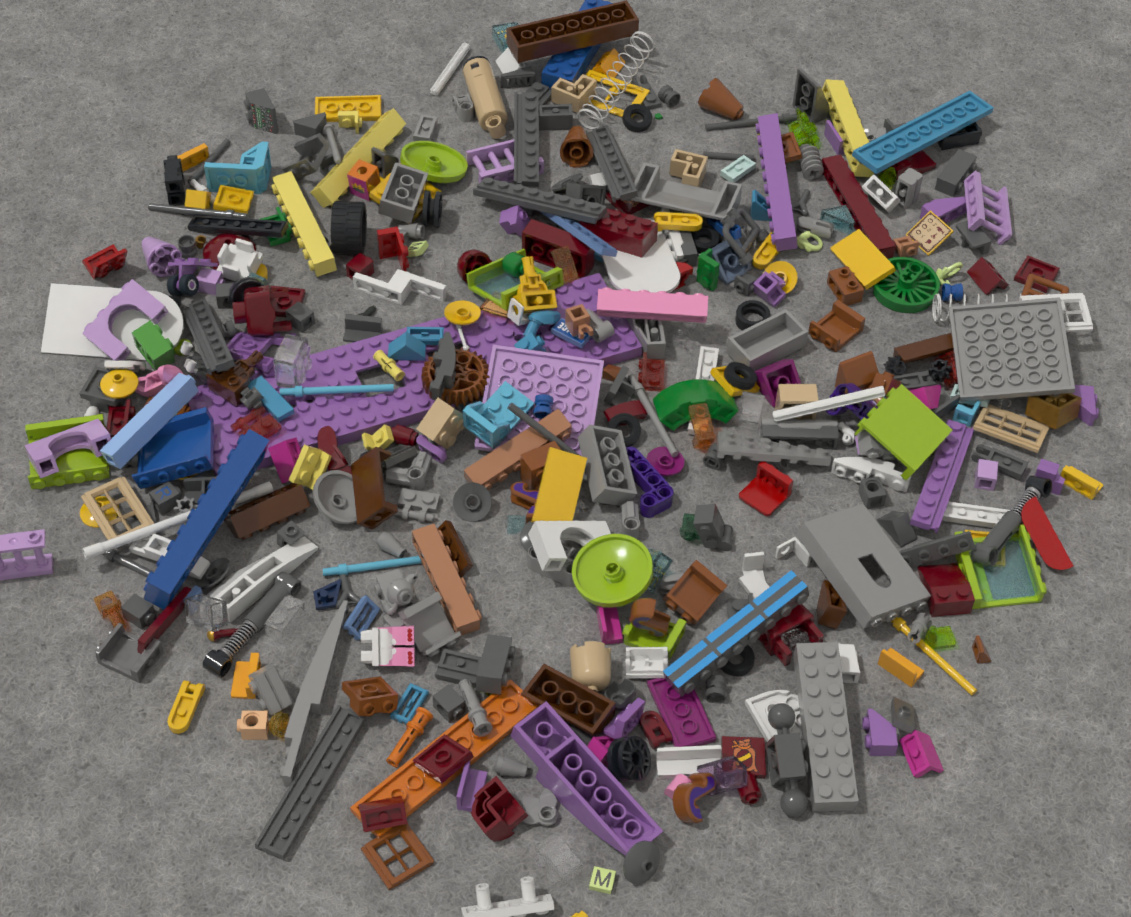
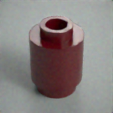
M399 424L391 428L394 438L393 443L412 447L416 446V439L419 433L415 432V429Z
M751 771L738 773L735 776V785L742 803H747L748 805L757 803L762 793L755 775Z

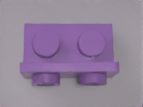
M637 698L632 704L629 703L626 709H623L604 728L603 733L613 739L626 737L640 722L645 701Z

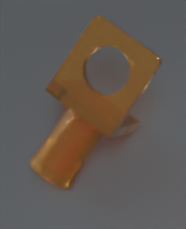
M112 590L94 597L93 600L102 618L108 617L113 628L118 623L123 624L124 628L127 626L119 612L121 611V601L116 599ZM104 598H110L113 601L108 605L101 606V601Z

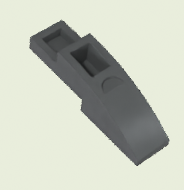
M447 331L444 337L440 338L438 352L435 351L433 356L436 370L435 380L431 381L429 391L432 392V400H436L437 397L441 399L444 389H452L455 382V346L450 332Z

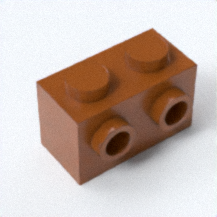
M848 266L829 271L827 284L836 298L848 306L862 302L864 287L856 279L855 273Z

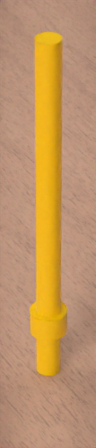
M896 617L891 621L897 631H902L908 636L910 628L904 619ZM920 639V642L916 643L924 653L971 696L977 692V689L925 641Z

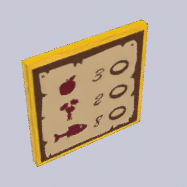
M930 210L905 235L910 236L912 241L918 240L919 248L929 256L954 231Z

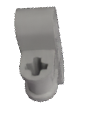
M562 545L567 560L560 571H542L533 546L528 549L527 566L530 570L568 587H575L572 578V565L576 548Z

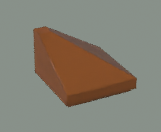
M608 364L603 369L602 379L614 382L622 367Z
M977 635L972 645L976 662L978 664L991 662V658L980 636Z

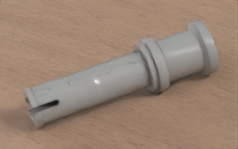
M464 679L459 682L458 686L469 710L468 719L473 723V732L478 737L486 736L492 731V724L486 718V710L480 706L471 680Z

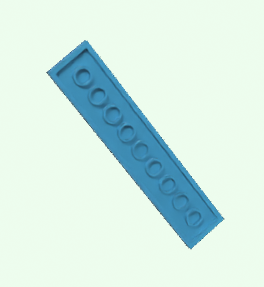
M968 91L853 150L852 156L877 174L991 114L994 107L973 92Z

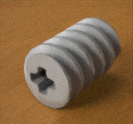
M809 144L801 145L799 149L802 159L799 161L804 179L812 180L820 177L824 169L818 148Z

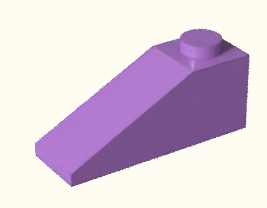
M943 198L925 203L921 208L920 218L922 219L931 210L946 224L967 212L966 198Z

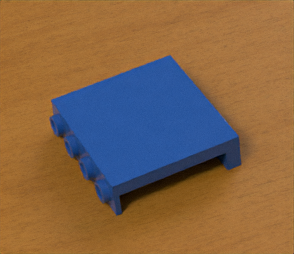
M207 407L173 416L139 450L138 473L133 474L132 478L140 489L213 469L214 419Z

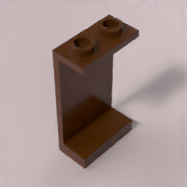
M379 447L373 448L351 464L357 525L369 529L376 528L398 512L397 505L385 501L381 462L390 457L391 452Z

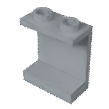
M434 592L398 612L405 626L414 625L415 646L421 656L428 655L431 657L440 652V647L446 645V647L453 645L457 642L456 638L461 636L460 631L454 632L438 602L442 599L439 592Z

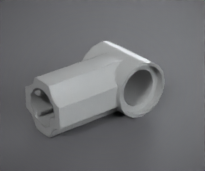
M586 309L590 315V327L593 329L592 338L595 342L599 343L614 335V328L608 320L603 321L593 310Z
M627 501L621 505L622 534L638 539L640 531L638 504H635L634 501Z

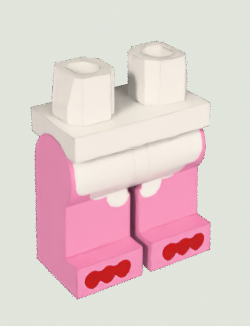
M414 625L373 627L372 630L361 631V643H372V650L361 651V662L372 663V666H415V646L394 647V645L415 644Z

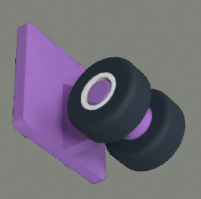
M188 258L187 261L185 259H174V262H168V266L179 267V275H172L167 280L168 292L172 296L195 295L199 289L198 279L193 275L195 270L200 267H218V263H211V259H200L199 262V258Z

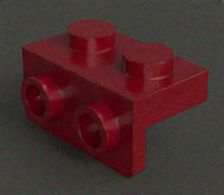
M131 399L126 400V406H109L106 430L109 432L111 439L136 415V408L132 406Z

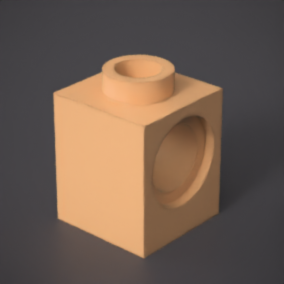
M242 711L241 719H237V732H241L242 740H268V711Z

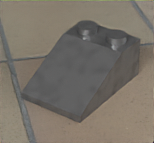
M798 68L792 106L799 113H802L803 117L813 125L828 118L829 104L821 86L804 70Z

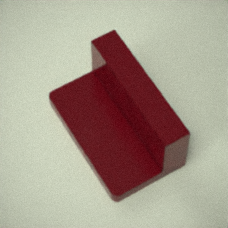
M983 257L967 271L986 295H989L997 286L1005 289L1009 285L995 267Z
M402 796L358 804L364 832L408 824Z

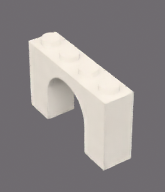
M542 520L535 521L528 533L542 571H560L567 556L561 540L575 541L584 546L597 537L611 534L606 521Z

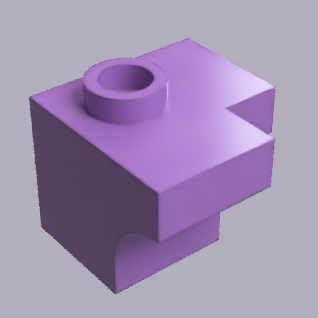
M519 205L501 211L499 224L506 233H517L518 236H522V231L530 222L527 213Z
M765 271L753 283L754 293L773 308L786 297V293L782 290L785 286V281L773 271L769 274Z
M1041 458L1035 476L1050 479L1052 481L1051 493L1060 495L1065 478L1061 477L1058 473L1060 465Z

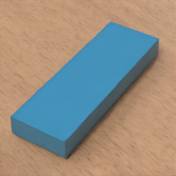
M262 376L250 381L248 388L252 389L255 387L264 397L261 400L262 406L278 422L294 414L292 406Z

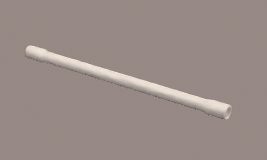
M269 481L242 492L234 505L272 493V484ZM190 511L116 538L82 548L84 557L87 560L106 551L187 523Z

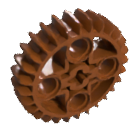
M455 347V382L452 389H444L441 400L450 406L451 404H456V407H458L459 404L466 406L467 402L472 404L473 399L479 401V396H484L485 385H488L486 380L490 376L487 375L489 365L482 355L477 356L476 351L471 353L470 348L465 351L463 347L460 350H457ZM428 357V361L424 362L421 375L423 389H425L426 394H429L430 399H432V392L429 391L431 381L435 380L436 370L433 357Z

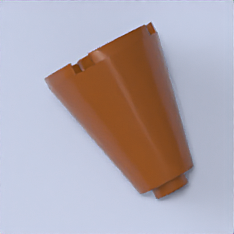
M714 78L709 83L710 87L707 90L704 89L698 100L699 106L732 120L740 119L744 114L743 105L718 78Z
M573 126L560 147L562 161L573 168L586 166L593 157V147L584 128L581 126Z

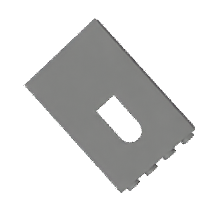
M864 504L804 522L796 534L863 629L870 626L876 627L881 622L886 620L890 622L897 616H906L911 611H920L926 607V602L931 597L930 593ZM872 555L890 579L891 585L887 588L877 585L858 559Z

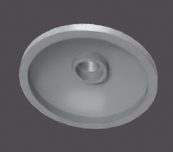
M340 470L323 473L316 480L313 487V499L319 511L329 520L339 524L357 522L352 475Z

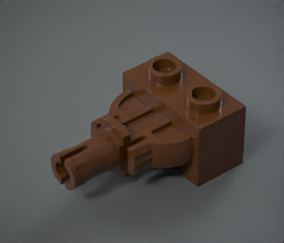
M255 350L246 360L238 359L235 362L236 366L231 367V369L220 372L216 370L211 372L212 375L210 376L207 374L209 390L238 407L242 403L240 401L243 397L241 392L249 386L251 377L255 374L254 367L264 359L262 353Z

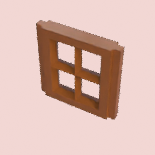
M408 824L395 826L380 838L376 837L361 847L362 853L388 890L395 888L434 864L433 858ZM400 834L409 847L397 852L390 840ZM384 843L388 845L394 854L385 861H383L375 849ZM410 850L419 861L418 864L411 868L406 865L401 855ZM397 858L405 871L395 877L386 864Z

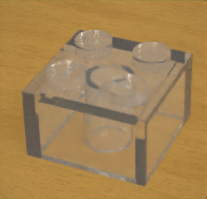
M285 334L273 361L277 386L295 388V386H300L301 383L305 382L306 372L312 366V359H310L311 347L308 346V338Z

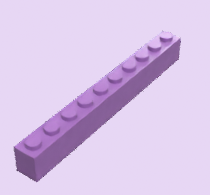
M778 113L758 116L759 123L755 125L757 134L760 133V135H757L758 146L762 145V147H759L760 158H764L760 161L762 170L765 169L762 172L763 182L767 181V184H764L765 194H769V196H766L767 207H771L767 211L768 218L772 219L769 222L770 232H774V234H771L772 245L776 244L777 251L798 248Z

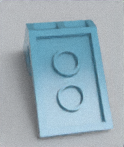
M262 141L243 153L240 164L205 162L204 170L209 192H218L220 185L254 191V194L266 191L272 168L269 142Z
M505 381L485 404L479 401L465 407L463 410V424L466 429L494 449L521 422L518 416L507 409L509 404H515L528 414L535 406V403Z

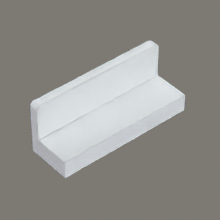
M721 745L657 748V778L674 779L677 774H683L689 778L693 773L706 772L711 773L714 777L722 776Z

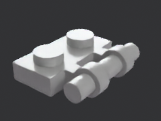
M402 488L398 500V512L394 516H400L406 520L408 518L418 519L419 522L424 523L426 521L433 522L434 514L429 513H436L440 494Z

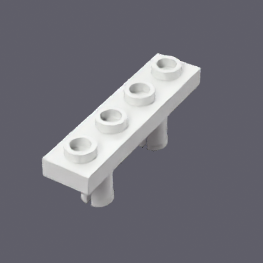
M528 876L520 879L522 898L491 903L489 885L481 883L475 886L477 905L461 907L462 917H525L530 913L541 915L548 913L549 910H554V902L551 894L536 896L534 878Z

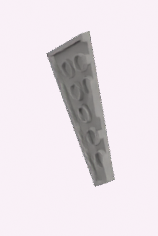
M727 430L723 432L718 431L717 458H724V455L733 456V459L747 456L753 461L780 462L781 459L789 460V463L797 464L799 460H803L804 463L809 465L830 466V452L822 448L815 450L805 445H790V443L785 441H779L778 443L768 438H753L748 434L736 435Z

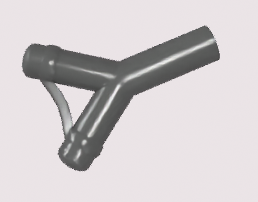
M808 189L804 190L799 201L791 204L792 211L799 212L805 217L809 215L805 205L810 195Z
M340 575L339 579L341 580L343 593L337 601L336 607L339 609L343 601H347L348 598L352 600L348 602V605H357L361 598L351 591L347 575Z

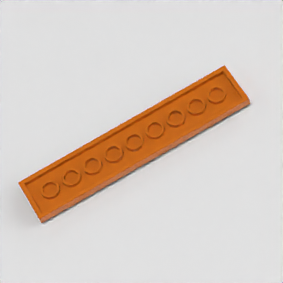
M510 679L507 682V686H503L501 695L492 693L480 703V706L487 712L486 718L488 722L492 724V731L482 737L476 736L473 732V723L469 721V713H467L350 807L351 812L361 821L358 804L402 796L406 817L410 816L459 776L464 769V766H462L441 784L416 767L413 759L445 734L472 752L474 757L470 760L471 766L512 732L513 727L537 709L539 705L521 696L523 690ZM393 827L374 830L371 832L376 837L380 838Z

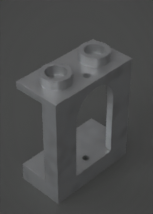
M320 133L297 142L294 148L301 156L296 163L282 168L283 172L292 171L296 180L317 172L330 144ZM318 154L316 160L312 164L309 161V158L311 156Z

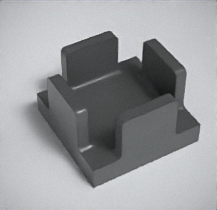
M95 366L79 393L80 398L90 401L91 406L97 407L100 412L104 413L109 412V405L124 406L128 397L114 399L107 397L101 391V379L112 370Z

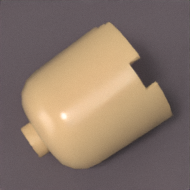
M586 641L584 646L579 647L575 644L570 648L571 678L597 693L604 690L610 684L611 648H605V643L597 641Z

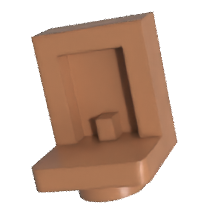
M910 236L893 239L896 243V251L900 257L917 255L918 240L912 241Z

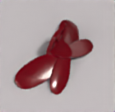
M330 426L322 427L317 436L318 449L332 456L327 467L328 471L340 470L352 475L351 466H348V462L338 449L334 430Z

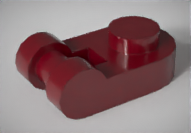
M649 710L641 715L640 727L652 749L658 748L664 742L667 744L673 741L669 729L657 712ZM660 731L661 735L656 736L654 732Z

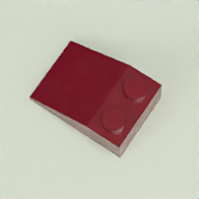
M957 563L917 567L920 580L931 595L927 601L931 617L971 614L975 602L970 583Z

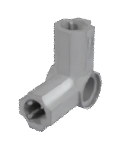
M420 451L415 455L410 468L395 466L387 468L386 482L406 485L411 490L420 491L424 489L425 478L432 462V456L428 455L427 452Z

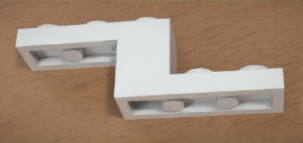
M397 269L389 283L357 272L353 276L354 289L400 305L403 304L411 291L443 302L447 297L446 285Z

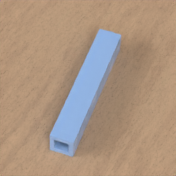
M178 373L100 450L107 463L121 469L199 392L194 378L190 375L186 376Z

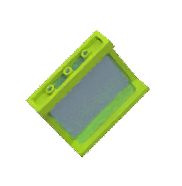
M525 249L516 251V253L526 257ZM503 258L466 273L469 290L502 309L509 310L511 298L517 295L520 278H515L504 272L502 266ZM534 266L535 272L541 274V279L546 284L548 290H554L564 285L563 270L556 267L548 272H544Z
M1020 525L1017 534H1014L999 552L998 561L994 566L973 562L971 559L972 550L955 554L957 564L970 583L975 602L972 609L1038 603L1042 601L1044 594L1047 592L1046 584L1041 579V568L1036 564L1035 550L1030 545V535L1026 532L1024 525ZM963 531L955 532L954 535L963 533ZM986 537L973 538L974 544L982 543Z

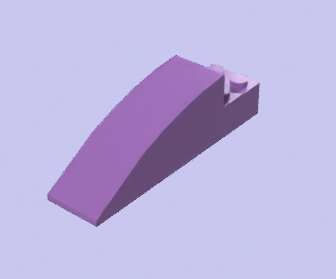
M547 701L513 727L512 739L539 768L535 778L544 788L549 789L556 799L583 825L626 856L630 848L636 843L644 840L652 842L663 833V830Z

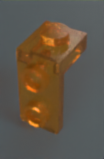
M564 246L552 250L551 253L556 267L563 270L564 284L579 280L569 247Z
M706 403L690 405L688 410L695 434L692 440L693 448H700V450L708 449L716 438L708 406Z

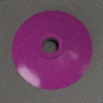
M667 447L652 449L646 458L662 476L678 474L682 471L685 463L684 457L679 451L676 457H672Z

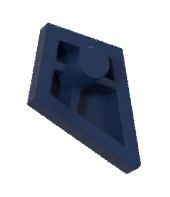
M340 579L313 591L316 610L336 607L341 588Z

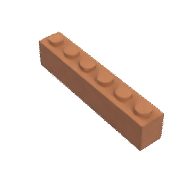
M559 408L538 421L539 424L561 441L568 439L572 433V425ZM530 426L464 469V478L468 483H479L490 490L493 484L498 481H504L510 473L520 470L521 454L550 443V441Z
M435 524L413 530L412 543L435 592H439L442 597L439 601L454 632L460 631L462 636L479 630L480 621H482L481 614L473 606L474 600L471 593L468 594L466 591L464 578L459 577L457 563L455 561L452 562L450 558L451 551L448 545L445 546L443 543L444 538L441 530H437Z

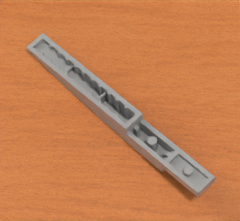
M346 600L343 601L314 655L290 716L284 736L286 745L285 759L287 760L280 770V778H283L284 786L287 787L290 786L296 776L312 715H321L344 633L342 626L349 614L348 601Z

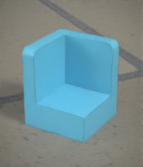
M977 400L973 408L964 404H958L954 412L953 421L970 427L978 413L981 401Z

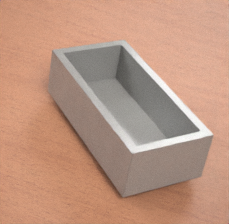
M785 309L729 337L726 353L735 362L743 363L756 371L806 347L809 331Z

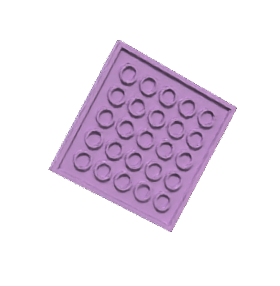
M493 345L487 374L490 377L486 380L488 385H485L482 403L485 404L505 381L534 403L536 395L547 394L554 398L553 406L551 407L553 412L559 408L572 425L570 437L563 442L582 456L578 436L588 425H594L604 360ZM535 404V406L530 410L528 415L538 422L541 419H538L533 416L534 408L536 407ZM521 420L498 447L530 426ZM476 436L474 449L492 452L498 448H491Z

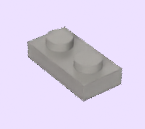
M421 114L413 135V141H431L438 122L437 116Z

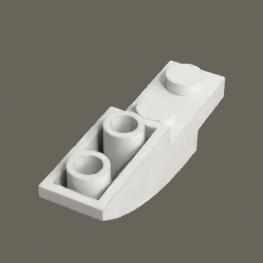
M835 458L831 473L854 480L856 483H860L861 480L866 478L879 477L883 485L903 492H907L911 476L904 480L900 476L902 472L894 470V463L875 458Z
M153 534L152 537L148 536L134 541L129 549L131 553L158 561L161 555H166V549L171 540ZM201 556L188 576L201 579L210 566V562Z

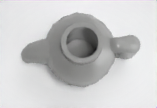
M411 573L407 577L396 579L389 584L387 588L388 600L383 607L388 615H393L398 607H404L413 601L415 597L413 584L419 578L417 574Z

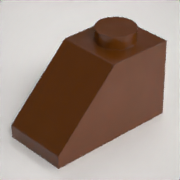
M824 580L816 608L818 624L837 629L847 612L846 604L830 581Z

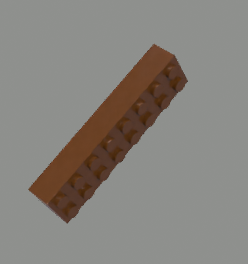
M626 0L506 28V44L517 63L631 37L639 30V18Z

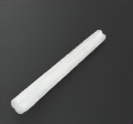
M878 386L773 411V418L775 422L869 401L885 397V390L883 386Z

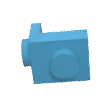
M532 332L514 344L515 348L547 352L544 347L545 341L540 335L536 336Z

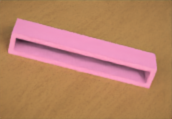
M607 287L598 289V316L706 323L708 296H704L701 293L686 295L683 292L670 294L665 291L654 293L648 290H613Z

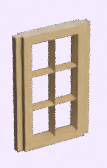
M988 404V407H983L973 430L1038 453L1048 433L1049 426ZM990 414V415L999 417V418L1002 419V421H1001V420H998V419H995V418H992V417L987 416V415ZM1006 420L1021 425V427L1006 423ZM986 421V422H988V423L997 425V426H999V427L996 428V427L987 425V424H985V423H983V422ZM1025 427L1040 433L1036 434L1031 431L1025 430ZM1002 428L1016 432L1017 435L1004 431ZM1021 435H1024V436H1027V437H1029V438L1035 439L1036 441L1034 442V441L1028 440V439H1026V438L1021 437Z
M125 477L114 479L81 496L107 540L154 524ZM119 488L124 497L113 501L108 492ZM105 494L110 503L100 507L95 498ZM127 501L133 511L122 515L117 505ZM113 507L119 517L108 521L103 511ZM136 515L142 525L131 529L125 519ZM122 521L128 531L117 535L112 525Z

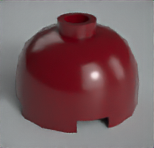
M472 249L464 252L457 262L459 277L468 284L466 273L487 265L492 260L481 250Z

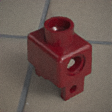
M269 285L245 289L244 301L233 302L234 323H246L247 332L251 336L274 335V332L291 331V320L274 322L276 319L275 309L271 305V298L289 297L288 287L270 288Z
M801 604L792 609L787 617H782L778 620L772 629L764 631L758 640L770 656L776 655L782 664L787 666L791 662V650L795 648L796 643H799L806 637L811 643H822L824 635L813 623L815 617Z

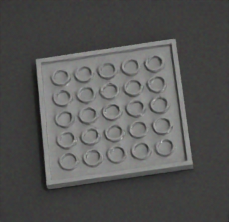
M1060 297L949 307L960 402L1075 393Z

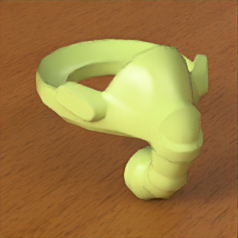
M810 231L803 232L796 237L798 248H805L807 252L819 251L823 246L822 240L817 235L810 233ZM807 238H815L819 242V245L815 246L810 244Z
M962 262L944 267L943 270L940 268L936 270L941 286L947 283L950 284L948 280L944 281L943 279L959 272L963 267Z

